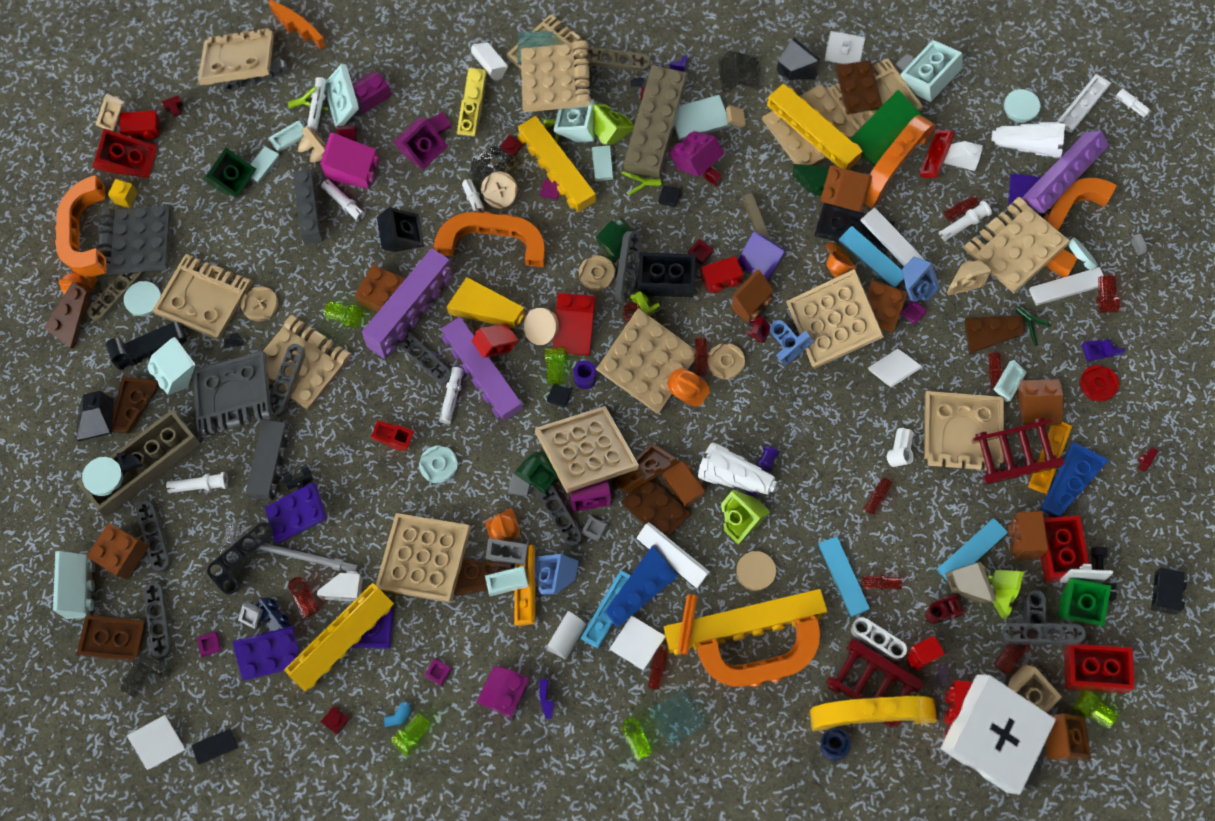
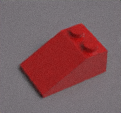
M104 128L92 168L107 173L149 178L158 146Z
M558 293L555 315L559 321V332L553 341V353L590 356L596 307L595 296Z

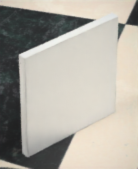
M831 31L825 61L841 64L860 62L865 37Z
M896 349L868 367L870 372L890 387H893L922 368L920 364L900 349Z
M1082 564L1079 569L1069 570L1060 579V582L1067 583L1069 578L1102 584L1113 574V571L1092 570L1091 564Z
M631 616L610 647V650L644 671L666 636Z
M166 715L127 735L147 770L185 750Z

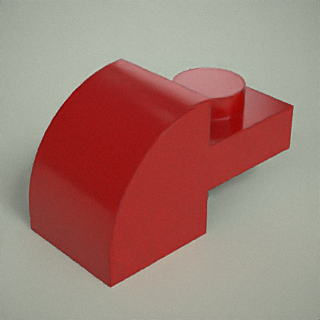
M377 420L371 439L386 444L390 448L406 451L414 431L397 424L394 426Z

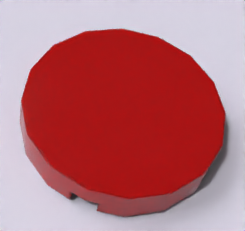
M1102 365L1090 366L1085 369L1080 377L1081 391L1093 401H1108L1118 391L1119 381L1117 375L1113 370Z

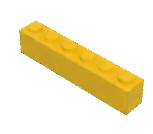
M783 83L768 96L767 106L837 167L849 170L860 161L862 155L860 146L848 139L844 132H840L835 128L831 121H827L821 116L818 110L813 109L804 98H800L791 87H787Z
M537 116L518 126L519 134L517 136L523 144L526 143L528 152L532 157L536 156L539 167L548 172L549 180L552 183L556 181L558 184L557 190L561 196L565 195L567 197V203L571 209L575 208L577 212H580L596 202L595 192Z
M372 583L284 669L285 672L304 691L312 688L323 674L331 670L332 665L338 659L346 655L347 650L353 644H357L361 640L362 635L367 630L372 629L376 625L377 620L382 615H386L391 610V606L394 603Z

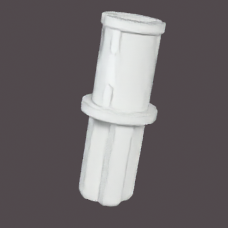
M1124 88L1117 94L1116 98L1128 106L1127 109L1132 108L1142 117H1146L1149 114L1150 109L1139 102L1138 97L1135 98Z
M471 179L464 180L462 185L467 195L466 199L470 202L473 212H480L479 209L483 212L485 208L479 198L480 193L476 191Z

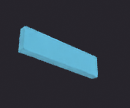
M853 226L840 237L839 241L889 286L896 288L904 279L903 271Z
M993 518L944 562L937 571L947 580L946 572L975 563L1008 532Z
M836 536L819 543L818 546L850 617L868 611L870 608L838 537Z
M620 570L581 636V640L597 649L600 647L613 624L604 611L630 576L629 574Z

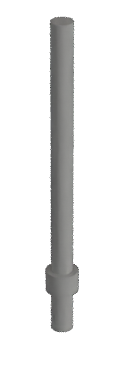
M247 538L244 540V546L253 548L254 541ZM263 543L257 548L329 566L337 571L357 572L358 565L346 563L338 558L330 559L268 543Z

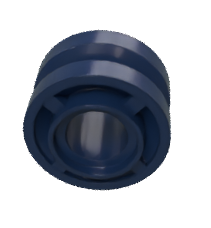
M840 728L828 729L821 738L820 749L822 754L831 761L844 759L850 749V738ZM834 740L838 741L841 746L839 748H833L830 745V742Z

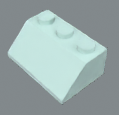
M932 40L901 73V77L916 96L932 102L963 68L962 52Z
M55 551L53 611L66 619L84 618L85 615H91V611L94 610L91 592L95 589V583L92 580V572H95V562L87 558L86 554Z

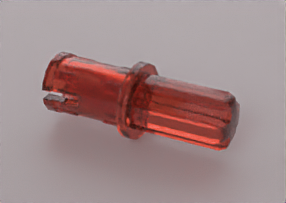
M971 196L962 202H957L955 206L944 211L943 215L949 222L962 214L965 215L966 211L979 204L978 198Z
M702 338L695 339L696 354H694V357H696V374L699 376L707 374V359L709 355L707 354L706 338H703V341Z
M1001 353L988 354V374H990L991 391H994L1001 373H1003L1001 369Z
M882 478L875 491L871 492L872 496L864 506V510L871 515H874L881 502L885 501V495L892 485L889 479Z
M881 574L880 576H862L861 586L863 588H880L881 591L884 589H902V586H900L902 585V577H884Z
M658 648L653 656L652 665L649 667L651 670L648 684L649 689L658 690L660 688L662 673L665 672L664 663L667 651Z

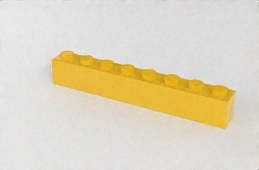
M821 589L696 618L693 622L689 649L694 648V651H696V642L713 638L718 642V645L726 643L725 640L733 638V641H739L748 634L760 636L765 633V630L772 629L773 632L783 630L784 626L792 624V627H795V619L812 615L818 621H821L827 613ZM682 622L667 625L663 628L669 654L681 655L677 650Z

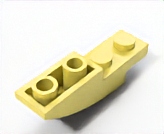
M468 68L464 99H462L458 123V135H476L485 95L486 70Z

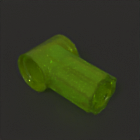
M329 301L325 305L323 315L326 318L341 322L344 326L349 325L357 329L364 311L355 305L345 306Z
M565 347L545 348L547 383L553 385V383L557 385L564 384Z
M1083 690L1073 705V710L1083 713L1082 716L1090 717L1109 730L1116 722L1119 714L1101 703L1095 694L1088 690Z
M418 712L404 729H400L394 735L390 743L404 756H408L410 754L409 751L413 746H417L418 740L432 724Z
M631 717L624 720L622 733L636 760L638 761L653 753L639 721ZM628 723H634L637 730L634 733H628L625 726Z

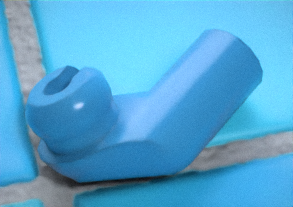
M400 703L395 715L385 716V727L404 724L411 714L409 703Z

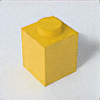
M115 179L108 195L114 204L131 208L138 193L131 183Z

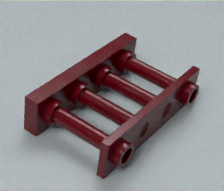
M1039 418L1033 420V424L987 434V431L975 434L976 437L971 442L972 444L980 443L987 468L986 475L982 477L983 485L1062 467L1064 465L1063 458H1056V455H1053L1045 428L1052 424V420ZM1038 429L1046 457L1043 462L1037 463L1034 460L1026 431ZM1013 434L1019 435L1026 460L1025 466L1018 468L1014 464L1007 436ZM999 438L1007 466L1005 471L998 472L995 469L988 440Z
M853 638L846 648L849 650V656L835 679L829 676L825 682L829 685L828 688L837 694L841 692L852 700L866 699L860 694L874 670L877 669L885 673V678L873 698H883L892 681L895 682V680L903 684V689L898 697L909 696L910 692L913 693V691L917 693L924 684L918 678ZM862 658L867 662V667L854 689L851 690L842 683L856 659ZM886 721L883 723L892 728L893 726L898 727L902 721Z

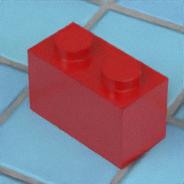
M156 110L120 113V133L135 139L145 138L152 140L155 137H160V117Z
M736 256L700 268V276L707 293H719L725 287L730 286L734 288L743 282V272Z
M507 323L495 324L486 328L481 327L476 331V335L471 340L483 358L508 353L519 341Z
M934 635L913 645L906 653L908 656L906 661L911 669L914 668L917 672L938 662L945 653Z

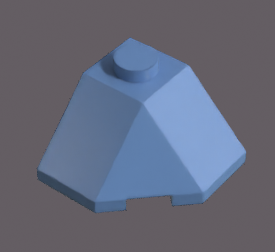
M915 256L906 263L903 268V275L910 300L929 301L940 288L932 263Z
M563 554L535 557V581L539 585L540 593L543 595L557 594L575 581L579 561Z

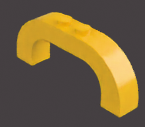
M923 696L845 700L821 704L810 709L812 731L828 730L837 726L855 723L912 720L915 724L937 722L934 699Z

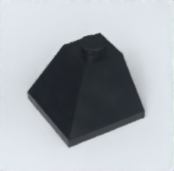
M793 38L778 60L777 71L780 76L786 77L789 80H815L818 74L820 58L797 39Z
M102 391L83 394L78 405L77 441L112 434L113 398Z

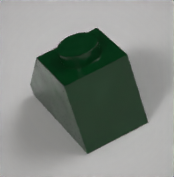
M794 164L792 176L809 193L821 196L830 167Z

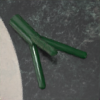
M1019 306L1016 312L1027 320L1033 343L1037 346L1032 321L1047 327H1051L1049 321L1034 317L1022 306Z

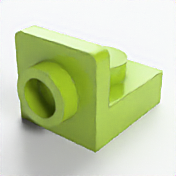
M641 291L630 295L635 307L642 310L648 316L656 313V308L660 306L659 302L648 306V298Z

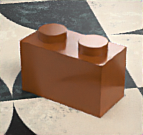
M680 461L663 473V480L686 509L704 497L705 486L700 480L695 479L692 468L688 464L685 465L683 461Z

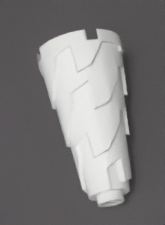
M1039 122V124L1001 126L996 128V131L992 130L991 141L995 142V145L999 147L1061 158L1065 122Z
M713 442L709 445L705 452L708 455L706 458L703 457L699 468V479L731 488L737 487L750 492L767 495L770 492L774 493L778 483L775 481L774 476L761 470L760 467L745 461V458L730 452L729 449Z

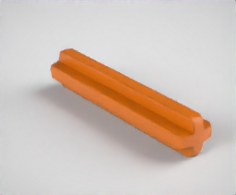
M688 594L686 597L677 650L678 653L684 655L688 654L698 598L692 594Z

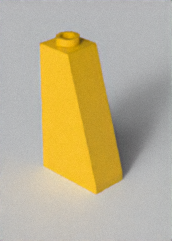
M467 277L447 305L450 315L494 325L507 323L513 329H516L518 324L522 325L526 317L524 307Z

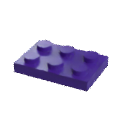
M310 483L265 507L269 524L273 528L272 535L275 543H281L327 520L318 487L315 483Z
M293 626L233 640L232 642L242 681L285 671L284 669L300 654Z

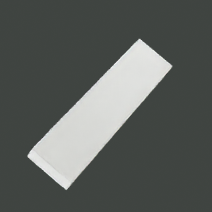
M1096 74L1058 120L1065 122V130L1071 134L1109 88L1111 85L1109 81Z
M875 207L860 220L903 266L913 256L925 260Z
M1100 267L1030 287L1029 291L1037 306L1106 286L1107 282Z
M649 522L645 524L636 538L648 549L653 545L667 564L696 588L703 583L710 573Z

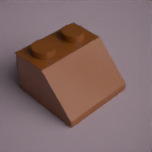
M830 165L820 201L862 212L872 176Z
M759 269L733 294L731 310L748 323L752 319L756 320L761 314L760 310L764 306L768 307L773 301L774 290Z
M1021 380L1016 393L1022 425L1033 424V420L1039 418L1051 419V425L1062 424L1063 393L1060 380Z
M1069 714L1052 715L1056 720L1044 745L1047 760L1091 759L1085 717Z

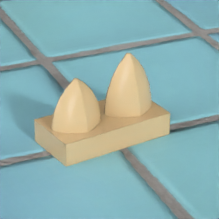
M106 94L96 125L103 129L114 131L124 101L120 100L118 96L113 97Z
M305 126L301 130L304 136L299 143L298 152H304L314 147L310 155V162L321 161L326 144L315 130Z

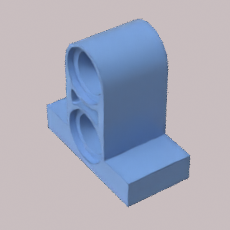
M781 320L773 322L770 327L772 335L784 348L776 356L785 366L815 342L806 331L797 337L786 323ZM784 328V331L781 334H778V331ZM795 341V345L789 348V344Z

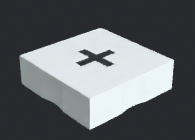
M976 675L964 699L961 712L953 722L940 749L962 764L974 768L985 779L1005 792L1020 795L1056 719L992 676Z

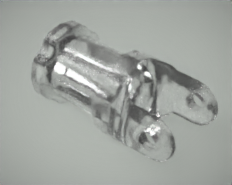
M234 522L224 523L226 529L224 538L221 540L220 555L223 553L224 546H232L238 541L239 529H242L241 524Z

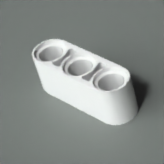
M864 617L854 621L851 633L856 639L893 662H898L905 656L907 647L903 641ZM856 625H863L866 628V632H859L856 629ZM874 636L882 637L883 644L876 643ZM891 648H899L901 655H894Z

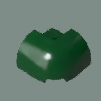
M622 218L617 221H610L595 237L599 246L605 250L608 258L614 263L620 259L623 235L627 231H632L631 226Z
M545 451L534 452L529 455L514 473L544 494H546L555 481L559 480Z

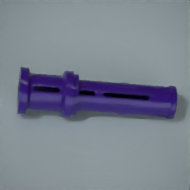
M764 446L760 460H757L756 466L769 473L773 469L772 464L775 458L779 456V452L772 447ZM746 490L744 494L756 498L758 492Z

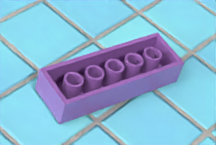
M432 248L363 329L362 334L368 349L384 359L388 355L393 354L399 340L403 341L406 338L407 331L411 327L416 326L419 317L429 310L432 301L439 298L443 287L451 283L453 277L448 258Z

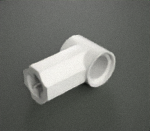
M898 428L893 450H889L887 453V460L890 466L897 467L913 462L911 445L914 432L912 430Z

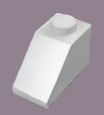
M966 141L951 144L944 163L975 171L983 145Z
M356 571L339 573L317 591V596L324 600L354 602L361 595L363 578Z

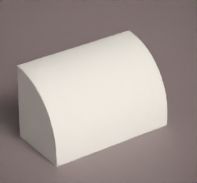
M489 43L472 45L471 53L493 80H500L508 67Z
M568 611L547 645L548 650L566 660L585 629V622Z

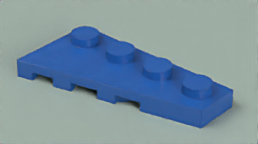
M1073 442L1063 460L1064 465L1059 468L1039 510L1053 517H1060L1109 460Z
M653 545L604 611L616 627H619L678 577Z

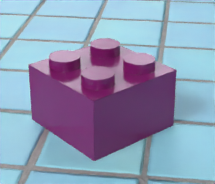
M693 131L681 143L677 144L669 154L678 170L699 177L721 158L724 152L716 137Z

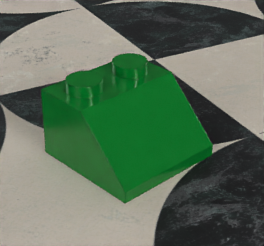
M1069 578L1060 596L1057 617L1104 626L1111 586Z

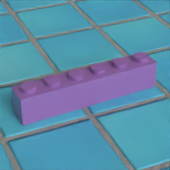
M1102 131L1085 132L1021 199L1036 213H1045L1109 146Z
M461 317L442 327L443 335L441 338L446 346L450 344L453 349L451 353L454 358L461 360L463 363L461 367L466 374H471L473 377L471 381L475 388H480L483 391L481 395L487 404L490 402L494 407L492 411L496 418L501 417L503 421H506L523 410L522 403L490 358H483L471 342L474 336Z

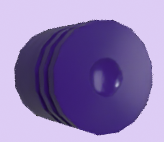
M583 360L574 366L573 376L577 387L589 389L596 383V368L590 361Z

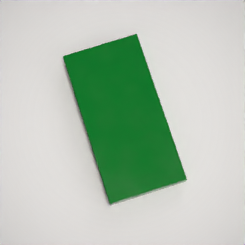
M897 90L857 130L850 140L860 146L862 156L874 166L909 122L917 115H923Z

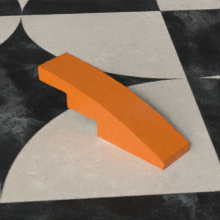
M268 1L271 11L290 34L296 30L305 42L311 38L320 50L326 47L320 33L304 18L275 1Z

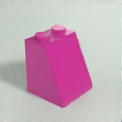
M330 133L321 160V167L326 179H329L331 182L369 189L370 183L374 182V169L379 166L380 159L375 149L335 133Z

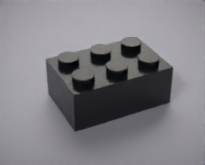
M640 252L638 292L641 291L646 296L694 298L696 254Z

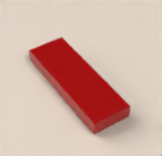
M953 130L936 131L920 170V177L938 178L955 135Z

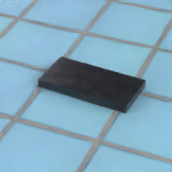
M824 203L814 236L841 243L839 241L840 237L853 226L884 255L887 252V248L860 221L866 215L865 213ZM887 220L894 227L895 222Z

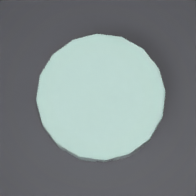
M1014 90L1008 94L1004 101V111L1015 122L1025 123L1036 118L1040 111V102L1037 96L1028 90Z
M1073 237L1069 240L1070 249L1078 259L1085 262L1084 266L1089 270L1096 268L1097 263L1089 251L1076 238Z
M139 281L127 289L124 295L125 307L135 316L151 315L161 296V292L153 283Z
M433 446L422 454L419 468L426 480L432 483H443L449 481L455 475L458 461L455 453L450 448Z
M98 457L90 461L82 473V482L85 488L98 496L111 494L112 491L120 487L123 480V472L120 465L114 459L108 457Z

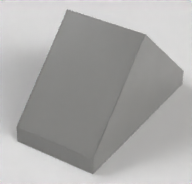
M488 539L485 559L503 564H525L528 544Z

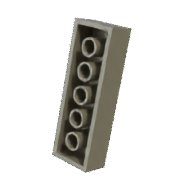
M655 65L651 66L624 161L626 172L660 179L687 83V73Z
M171 410L109 457L119 464L117 453L125 452L134 455L142 463L141 467L123 473L122 483L117 490L115 489L106 496H98L85 488L82 478L76 483L98 511L107 517L201 444L177 414Z

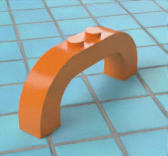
M917 115L909 122L869 176H872L864 204L872 209L878 204L897 170L919 143L924 146L934 134L936 128L934 123L921 115Z
M96 175L83 179L71 187L60 201L56 214L55 245L58 257L73 272L85 277L106 273V257L100 251L94 248L80 252L81 215L90 205L105 200V184Z
M1099 178L1077 180L1049 208L1052 210L1051 213H1046L1043 219L1058 231L1073 204L1078 201L1088 200L1105 207L1117 185ZM1063 249L1046 266L1054 273L1067 277L1078 258Z
M490 212L458 214L442 225L434 242L435 251L444 256L454 257L458 240L469 233L515 237L526 245L525 263L527 266L544 267L545 246L539 230L527 220L508 214L497 215Z
M813 615L795 619V644L789 652L781 656L743 665H730L721 659L718 642L715 638L696 642L697 655L709 675L725 685L735 687L751 685L756 687L769 680L771 682H778L782 680V677L801 671L814 658L820 641L818 619Z

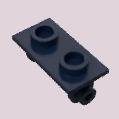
M270 597L259 598L260 602L255 606L263 609L261 618L264 622L269 618L271 619L267 624L271 631L291 627L289 618L280 612L277 608L278 604L274 599Z

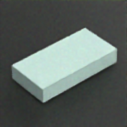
M297 121L269 137V140L279 153L303 138L304 134L301 130L304 126L300 121Z
M264 146L251 163L256 170L250 179L260 183L280 158V155Z
M610 146L592 147L595 181L613 180Z
M1015 360L1010 361L996 384L994 391L1001 397H1004L1006 402L1011 401L1019 387L1020 381L1023 380L1027 372Z
M524 566L485 576L489 596L529 587Z

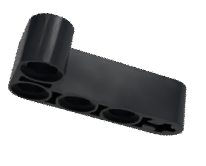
M173 322L126 343L121 338L110 339L106 342L105 346L112 363L119 370H124L129 365L134 366L145 358H151V355L171 338L175 337L180 345L186 343L187 338L181 324Z
M261 522L209 564L207 574L223 593L231 595L238 590L239 582L230 570L272 536L273 528L269 523ZM261 526L264 528L268 526L269 534L267 536L261 535L259 539L262 541L257 543L256 538L251 533L255 532V535L260 532L259 528ZM247 538L254 541V547L249 550L242 546V542ZM234 551L238 554L236 562H229L226 556L229 552ZM216 564L222 567V573L217 576L211 573V567ZM226 580H233L235 582L233 590L229 591L224 588Z

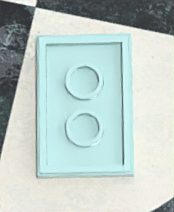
M340 64L329 77L325 86V92L336 128L337 126H344L359 109L347 65Z
M720 95L680 105L674 127L679 141H681L693 131L707 134L729 128L730 124H728L727 113Z

